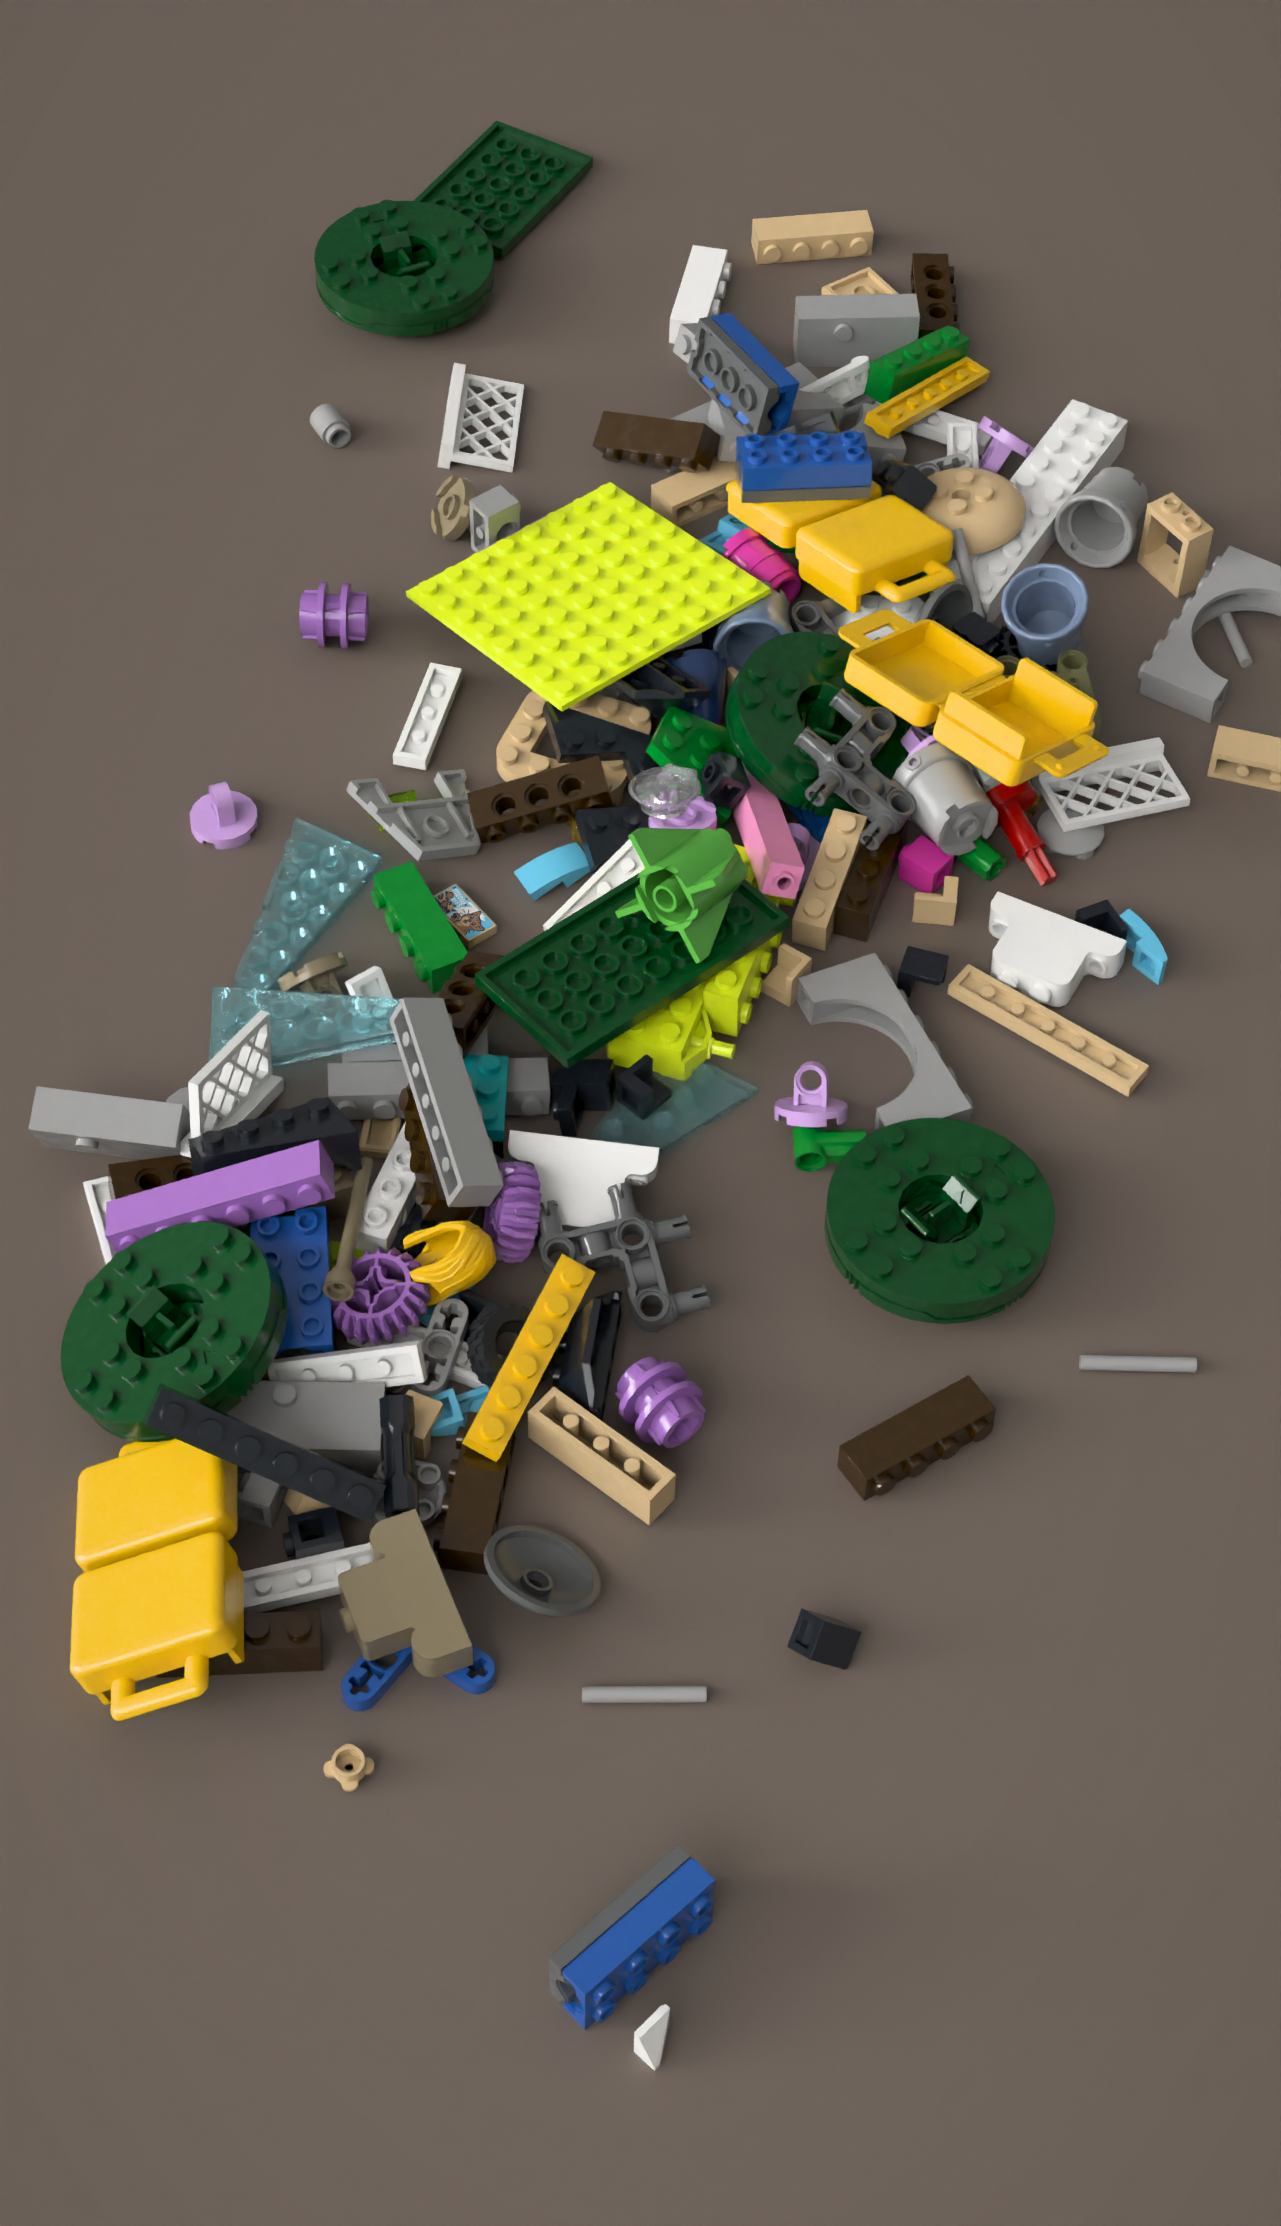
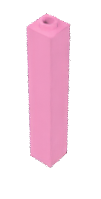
M747 775L751 787L733 807L732 813L759 889L762 894L795 899L805 869L778 797L761 785L754 776Z

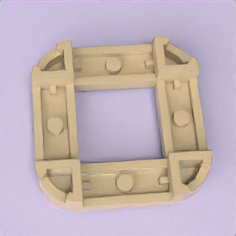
M533 690L525 697L497 745V771L506 782L569 764L558 763L556 759L535 753L547 733L548 727L542 711L547 700ZM597 693L570 707V709L651 735L650 713L643 707ZM623 760L601 761L613 804L617 807L624 799V788L629 781ZM573 790L567 796H575L581 790Z

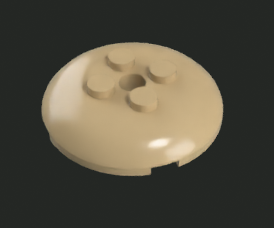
M961 467L939 471L927 476L937 486V491L921 512L951 531L962 528L969 556L985 553L1006 544L1023 527V519L1026 513L1024 497L1016 485L1000 474L980 468Z

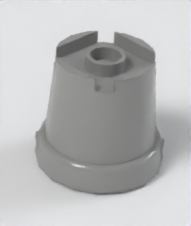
M1106 467L1102 469L1080 492L1070 496L1058 510L1054 524L1057 541L1065 553L1079 564L1092 568H1110L1123 562L1131 552L1135 543L1137 526L1147 509L1149 497L1146 486L1143 482L1139 486L1133 479L1135 474L1130 470L1120 467Z
M939 742L925 746L910 755L899 766L892 780H895L909 792L916 801V809L908 820L914 822L947 855H962L971 852L977 848L973 841L981 834L987 839L997 825L998 811L975 778L971 763Z

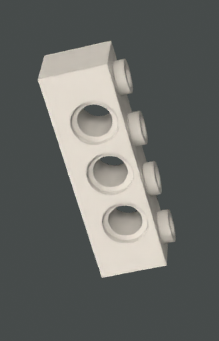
M406 1122L365 1200L355 1248L363 1251L366 1249L371 1254L376 1253L379 1246L385 1249L387 1253L390 1251V1247L400 1227L405 1224L416 1201L417 1185L415 1173H412L410 1169V1145L406 1141L404 1134Z

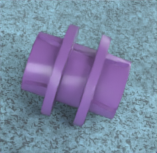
M320 582L318 590H304V593L301 594L299 613L302 639L317 640L318 647L325 648L327 647L328 636L340 637L341 648H349L351 641H365L369 629V598L367 592L352 591L350 583H343L341 594H329L327 582Z
M655 1357L643 1358L628 1368L617 1384L618 1391L615 1394L621 1400L619 1403V1414L627 1423L635 1424V1433L643 1442H656L658 1446L663 1444L666 1448L679 1446L689 1440L699 1430L704 1421L706 1410L701 1405L702 1390L694 1381H686V1372L677 1362H664L663 1359L658 1361Z

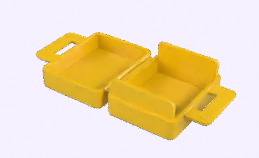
M737 479L730 481L726 486V491L728 492V512L781 548H793L796 546L795 555L799 560L800 578L853 614L860 611L861 595L872 591H877L892 602L901 603L956 580L955 573L947 568L953 551L954 536L952 531L896 495L882 497L881 486L873 480L871 482V499L742 503ZM923 571L928 574L900 587L894 584L897 581Z
M887 609L879 610L844 625L838 630L840 638L856 648L850 652L845 668L844 678L847 683L915 727H925L936 722L933 730V736L936 741L1006 786H1017L1045 771L1057 778H1065L1101 760L1109 753V749L1105 745L1092 738L1095 729L1093 718L1098 707L1097 701L1027 657L1019 661L1015 675L1005 678V676H1002L1004 665L939 623L923 619L912 624L895 612ZM886 626L895 630V632L874 641L865 636Z
M177 1439L160 1442L135 1441L126 1444L121 1448L119 1457L87 1467L80 1473L78 1478L75 1560L84 1573L77 1577L73 1586L70 1672L87 1693L96 1694L104 1705L111 1704V1716L116 1721L126 1720L202 1695L209 1685V1658L228 1653L235 1664L244 1662V1576L238 1566L237 1554L228 1542L234 1537L238 1528L237 1465ZM184 1667V1678L135 1693L136 1681Z

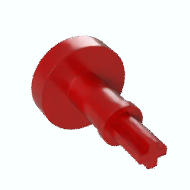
M1029 780L1014 787H1009L1002 783L986 792V795L998 811L997 825L994 829L1002 828L1016 851L1018 860L1020 862L1026 861L1041 887L1053 883L1058 874L1043 851L1046 848V844L1038 836L1025 814V811L1036 801L1037 792Z

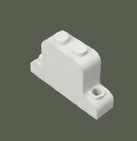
M997 892L991 901L988 928L990 933L1000 940L993 949L990 976L1038 1003L1051 1007L1065 1006L1085 975L1090 974L1099 978H1112L1117 975L1124 963L1127 943L1124 939L1001 892Z
M510 1130L508 1151L510 1161L524 1162L526 1165L534 1166L541 1183L540 1193L542 1196L540 1203L543 1202L546 1215L549 1216L547 1201H557L564 1231H571L614 1220L615 1215L607 1189L617 1184L620 1197L623 1198L621 1183L628 1182L634 1186H646L657 1175L659 1148L514 1130Z

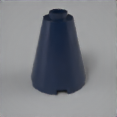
M708 649L683 651V657L675 661L673 656L668 658V662L711 690L709 698L688 712L721 726L727 679V662L725 658L723 660L720 659L718 652Z

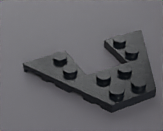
M545 701L542 711L558 763H573L599 755L601 761L623 760L637 805L577 810L575 821L590 871L595 873L600 866L605 864L629 840L628 835L639 828H650L648 825L649 809L657 799L669 794H675V799H688V793L692 794L693 792L681 779L675 782L646 752L653 736L570 708L562 712L549 701Z

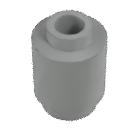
M322 404L312 412L310 424L326 445L332 448H341L349 442L351 437L350 426L333 404Z

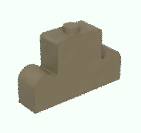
M416 1509L376 1523L369 1535L372 1562L338 1575L340 1599L344 1607L339 1609L340 1618L346 1633L354 1632L363 1658L366 1661H372L411 1647L415 1669L423 1676L431 1678L440 1677L473 1665L471 1641Z

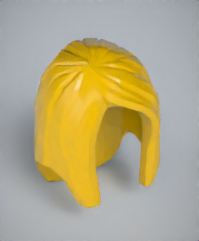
M470 1221L441 1223L431 1228L415 1231L403 1239L404 1249L423 1241L427 1242L422 1252L414 1259L422 1267L409 1272L414 1282L430 1283L431 1301L426 1303V1306L438 1304L450 1296L470 1288L485 1278L496 1263V1252L492 1238L483 1229H480L479 1226Z

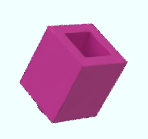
M920 835L911 845L906 844L900 851L898 856V862H900L898 878L921 892L936 893L944 885V877L952 876L954 855H947L934 842Z

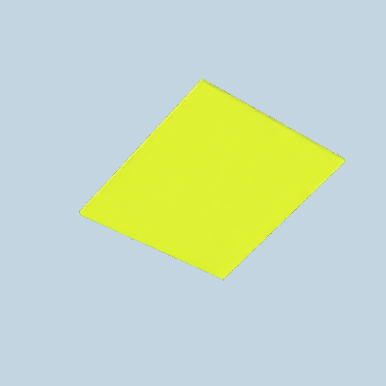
M611 482L601 485L598 489L575 499L570 504L549 513L542 519L523 527L516 533L497 541L478 553H474L471 557L448 567L445 571L420 582L417 586L406 591V596L562 712L771 594L770 587Z

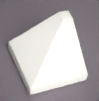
M666 2004L661 2005L634 2032V2052L654 2071L660 2066L669 2029L670 2007Z

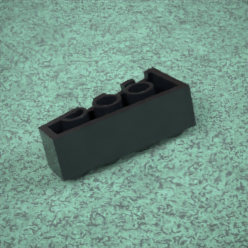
M329 1097L315 1098L303 1105L290 1109H279L267 1116L254 1120H243L237 1125L221 1130L207 1131L201 1136L188 1139L194 1176L316 1140H320L334 1163V1168L347 1165L348 1171L362 1169L358 1131Z

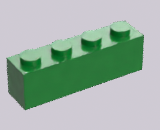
M947 325L871 361L864 393L881 404L887 402L966 357L971 339L960 333L957 328Z
M412 861L373 874L374 890H371V897L376 909L383 910L388 929L392 934L397 933L400 938V947L404 956L412 958L419 981H425L432 993L441 991L445 981H449L454 974L457 963H461L468 953Z

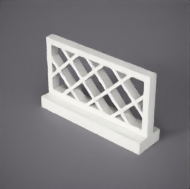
M454 363L437 467L450 469L452 461L512 473L524 384L465 373L466 365ZM469 385L481 387L484 391L476 394L469 388ZM507 392L516 394V396L506 400L500 393ZM492 397L498 404L489 407L484 400ZM476 405L481 412L473 414L467 408ZM505 410L512 417L503 420L497 413ZM489 417L495 425L487 428L481 420ZM473 425L479 432L470 435L464 428ZM503 431L509 438L501 441L495 433ZM487 438L493 445L484 448L478 441ZM470 445L476 452L471 454L460 452L459 449ZM500 451L508 460L494 458L491 454Z
M1160 737L1107 747L1109 753L1106 757L1065 778H1057L1047 771L1032 778V786L1037 795L1044 797L1063 832L1189 806L1191 799L1164 757L1165 745ZM1161 771L1162 776L1159 778L1148 773ZM1126 777L1132 778L1130 784L1117 780ZM1140 781L1155 787L1150 792L1136 787V784ZM1092 784L1101 785L1099 790L1086 787ZM1108 787L1123 792L1121 798H1117L1104 792ZM1160 789L1174 793L1176 797L1167 798L1158 795ZM1063 790L1070 791L1067 797L1054 793ZM1076 794L1092 799V801L1087 805L1073 800ZM1131 795L1146 802L1134 804L1126 800ZM1098 802H1101L1113 806L1115 808L1113 810L1104 811L1102 809L1096 808L1095 806ZM1069 808L1083 813V815L1069 819L1065 811Z
M260 1010L188 1082L191 1131L180 1142V1155L191 1158L188 1139L201 1136L207 1131L221 1130L237 1125L243 1120L257 1119L284 1090V1079L272 1075L269 1012Z

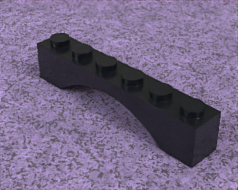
M160 1383L143 1419L145 1426L370 1523L386 1488L381 1479L274 1436Z

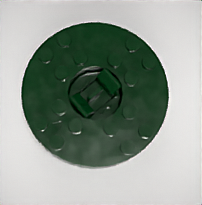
M383 200L377 204L355 208L352 212L332 223L325 230L315 249L316 287L322 302H324L329 311L342 321L371 333L388 336H420L452 328L471 318L485 305L494 285V254L490 239L477 223L464 214L433 203Z
M817 632L787 633L776 636L756 648L735 677L729 689L725 708L727 729L731 742L748 771L761 785L784 802L796 808L800 806L803 811L806 808L808 813L813 811L814 815L831 818L834 808L862 815L835 792L827 798L822 806L812 804L819 794H816L810 801L806 798V789L819 777L818 762L799 746H796L794 742L807 726L831 746L833 744L837 745L850 731L852 723L833 707L829 706L830 702L842 688L865 707L868 705L870 707L884 706L847 683L844 678L849 654L852 650L856 649L855 647L832 634ZM895 713L893 714L897 725L876 757L873 760L870 759L872 766L890 781L896 770L909 755V752L902 745L901 739L909 728L913 726Z
M918 1118L901 1121L878 1129L856 1143L845 1154L836 1167L829 1184L824 1230L829 1253L835 1266L845 1279H849V1284H854V1289H859V1294L900 1317L926 1323L954 1324L979 1320L1001 1312L1005 1309V1306H1011L1012 1302H1017V1298H1022L1033 1287L1040 1277L1049 1255L1055 1213L1052 1195L1045 1178L1035 1163L1014 1143L987 1128L969 1122L948 1118Z
M188 1222L149 1234L126 1249L116 1253L111 1261L86 1284L83 1293L75 1304L64 1331L60 1357L62 1375L69 1393L103 1429L119 1438L137 1442H160L175 1439L145 1426L143 1421L160 1383L196 1398L227 1414L242 1401L241 1396H247V1391L253 1390L252 1384L257 1385L278 1352L288 1316V1300L283 1279L276 1267L257 1244L246 1234L231 1226L216 1222Z

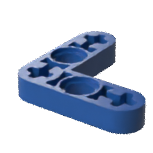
M472 1645L473 1665L443 1675V1677L468 1693L482 1694L489 1691L495 1683V1664L488 1654ZM409 1647L395 1652L394 1654L398 1660L393 1666L388 1668L378 1666L374 1660L366 1661L362 1655L342 1679V1698L346 1706L355 1711L371 1709L413 1661L412 1648ZM469 1668L473 1671L483 1668L484 1677L476 1675L473 1679L470 1678ZM368 1671L372 1675L370 1679L368 1678ZM368 1681L367 1694L360 1691L357 1695H353V1686L361 1688Z

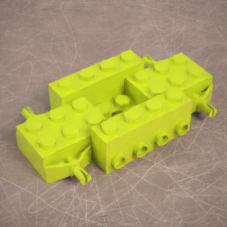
M734 844L741 855L743 863L748 868V876L745 880L760 891L745 847ZM763 894L777 907H779V904L793 908L796 902V898L789 899ZM783 931L605 1045L607 1058L613 1059L614 1065L629 1068L647 1054L653 1058L652 1074L683 1082L688 1080L706 1059H710L712 1054L733 1059L736 1044L715 1040L712 1037V1031L737 1037L742 1023L748 1024L752 1013V998L758 999L763 983L762 973L768 974L773 959L771 951L773 948L778 949Z

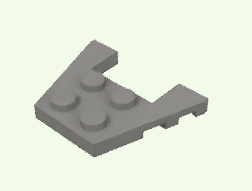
M464 769L437 772L434 783L443 798L400 803L391 802L378 778L350 780L346 789L347 792L417 861L476 855L481 846L470 811L467 793H470V791L466 790L465 787L467 776Z

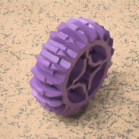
M516 1161L500 1162L498 1168L503 1173L504 1186L490 1206H484L482 1229L492 1238L498 1262L523 1263L530 1255L531 1249L534 1246V1239L537 1235L538 1223L540 1222L541 1183L537 1170H535L533 1165H526L524 1162Z
M379 1246L374 1254L365 1249L363 1257L359 1259L353 1257L351 1271L356 1279L353 1297L344 1302L331 1300L333 1322L336 1328L343 1331L349 1340L356 1338L357 1342H360L362 1345L371 1340L373 1344L378 1346L383 1338H386L387 1341L393 1344L394 1335L398 1333L407 1337V1327L410 1325L419 1327L417 1316L427 1315L426 1303L431 1301L430 1283L414 1282L409 1273L416 1268L422 1267V1265L417 1260L414 1261L408 1252L401 1254L395 1247L387 1253L385 1249ZM360 1309L361 1312H368V1314L359 1313L354 1310Z

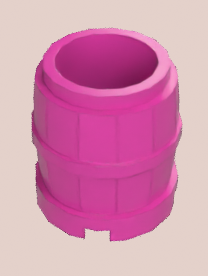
M746 528L737 532L726 541L723 546L727 550L722 555L723 557L759 581L771 583V589L776 590L779 594L781 589L786 594L790 604L795 600L801 587L799 573L782 552L768 543L767 538L751 528Z

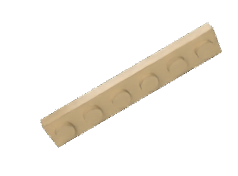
M967 964L948 986V995L1127 1097L1148 1074L1149 1065L970 964Z

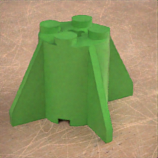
M636 829L628 837L645 869L637 877H640V884L635 887L637 898L620 907L615 913L620 918L643 910L648 919L653 923L660 921L668 925L665 930L671 932L679 931L695 963H699L709 956L731 896L740 887L742 881L747 878L748 868L743 863L741 855L732 843L731 835L725 829Z

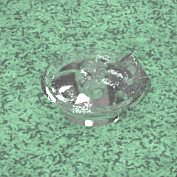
M667 763L664 767L650 768L637 774L630 781L628 791L631 797L639 802L645 814L659 819H671L683 815L688 810L690 802L699 796L701 784L697 779L698 773L695 769Z

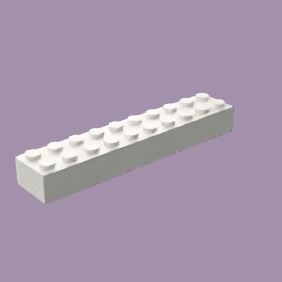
M1072 399L1009 480L1020 490L1026 503L1023 527L1006 544L985 553L969 556L986 622L993 624L1002 612L1003 591L1011 578L1026 567L1037 565L1057 538L1054 524L1056 514L1070 496L1080 492L1102 469L1110 467L1124 448L1128 420ZM954 551L951 560L948 561L947 568L955 573L956 580L954 582L963 584ZM937 589L930 591V596H931L932 593H933L934 591H936Z

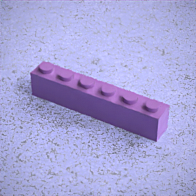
M316 1140L106 1202L105 1237L118 1253L149 1234L174 1225L203 1221L235 1227L335 1198L334 1163L320 1140Z

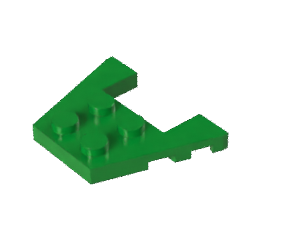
M670 707L665 712L646 749V752L675 782L681 779L693 792L692 794L702 797L706 791L700 773L706 765V759L710 755L718 753V751L739 758L727 728L677 707ZM714 804L716 807L717 825L722 827L729 818L732 809Z

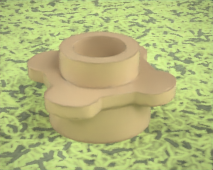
M344 1744L335 1751L331 1761H327L324 1764V1774L328 1778H335L339 1781L344 1791L352 1792L358 1788V1782L365 1775L373 1773L375 1768L374 1761L369 1757L365 1758L364 1753L355 1745ZM352 1765L353 1769L348 1771L345 1767Z

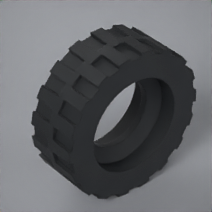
M508 1305L505 1308L504 1306L498 1308L478 1320L479 1323L475 1324L470 1331L472 1333L467 1339V1358L470 1359L472 1372L476 1373L481 1384L488 1386L489 1390L504 1364L497 1354L496 1341L504 1332H513L519 1335L531 1312L527 1307ZM556 1350L538 1385L548 1378L550 1370L554 1368Z

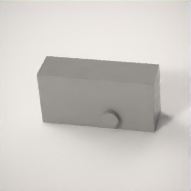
M917 295L796 296L793 332L795 363L800 362L805 367H844L850 364L851 360L855 357L867 356L871 366V361L918 339L920 313Z
M36 1086L28 1130L45 1148L141 1160L180 1155V1142L191 1131L190 1113L183 1104Z
M259 1381L257 1385L252 1384L253 1390H248L247 1396H241L242 1401L227 1413L274 1436L349 1465L369 1475H374L377 1472L378 1465L384 1461L379 1399L386 1396L385 1383ZM237 1466V1473H251V1471Z

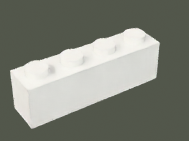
M693 245L670 317L669 343L675 344L681 324L698 323L699 318L719 315L721 300L719 299H724L726 281L730 280L732 263L727 262L728 250Z

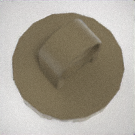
M450 476L437 491L436 497L441 499L438 509L432 508L431 526L436 535L442 536L447 540H456L466 529L470 530L469 500L476 496L474 485L469 479Z
M342 951L331 953L304 964V967L297 971V975H294L293 971L288 972L280 977L277 982L283 994L300 989L311 1013L319 1019H330L339 1013L344 1006L343 993L334 974L348 966V962ZM320 993H326L332 997L334 1008L331 1011L324 1010L319 1005L318 996Z

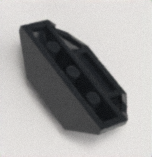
M661 656L612 683L613 686L629 696L633 703L643 706L650 711L651 716L659 719L663 718L665 712L670 707H677L688 712L711 695L710 689Z
M616 1290L593 1298L573 1315L569 1323L568 1332L564 1333L559 1342L558 1354L563 1355L562 1364L555 1363L552 1378V1387H559V1391L601 1421H603L622 1314V1291Z

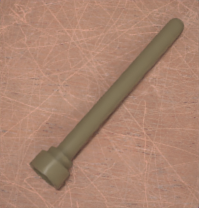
M368 1156L361 1157L362 1169L356 1170L336 1267L326 1274L323 1285L325 1296L337 1302L350 1300L355 1290L356 1279L351 1271L373 1168V1161Z

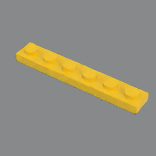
M966 356L867 412L864 423L874 429L878 435L889 439L987 382L990 371Z
M561 1254L462 1444L497 1463L593 1279L595 1271Z

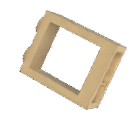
M1173 492L1147 504L1137 562L1175 597L1179 598L1196 590L1201 578L1204 576L1214 529ZM1168 531L1182 542L1180 555L1166 543Z

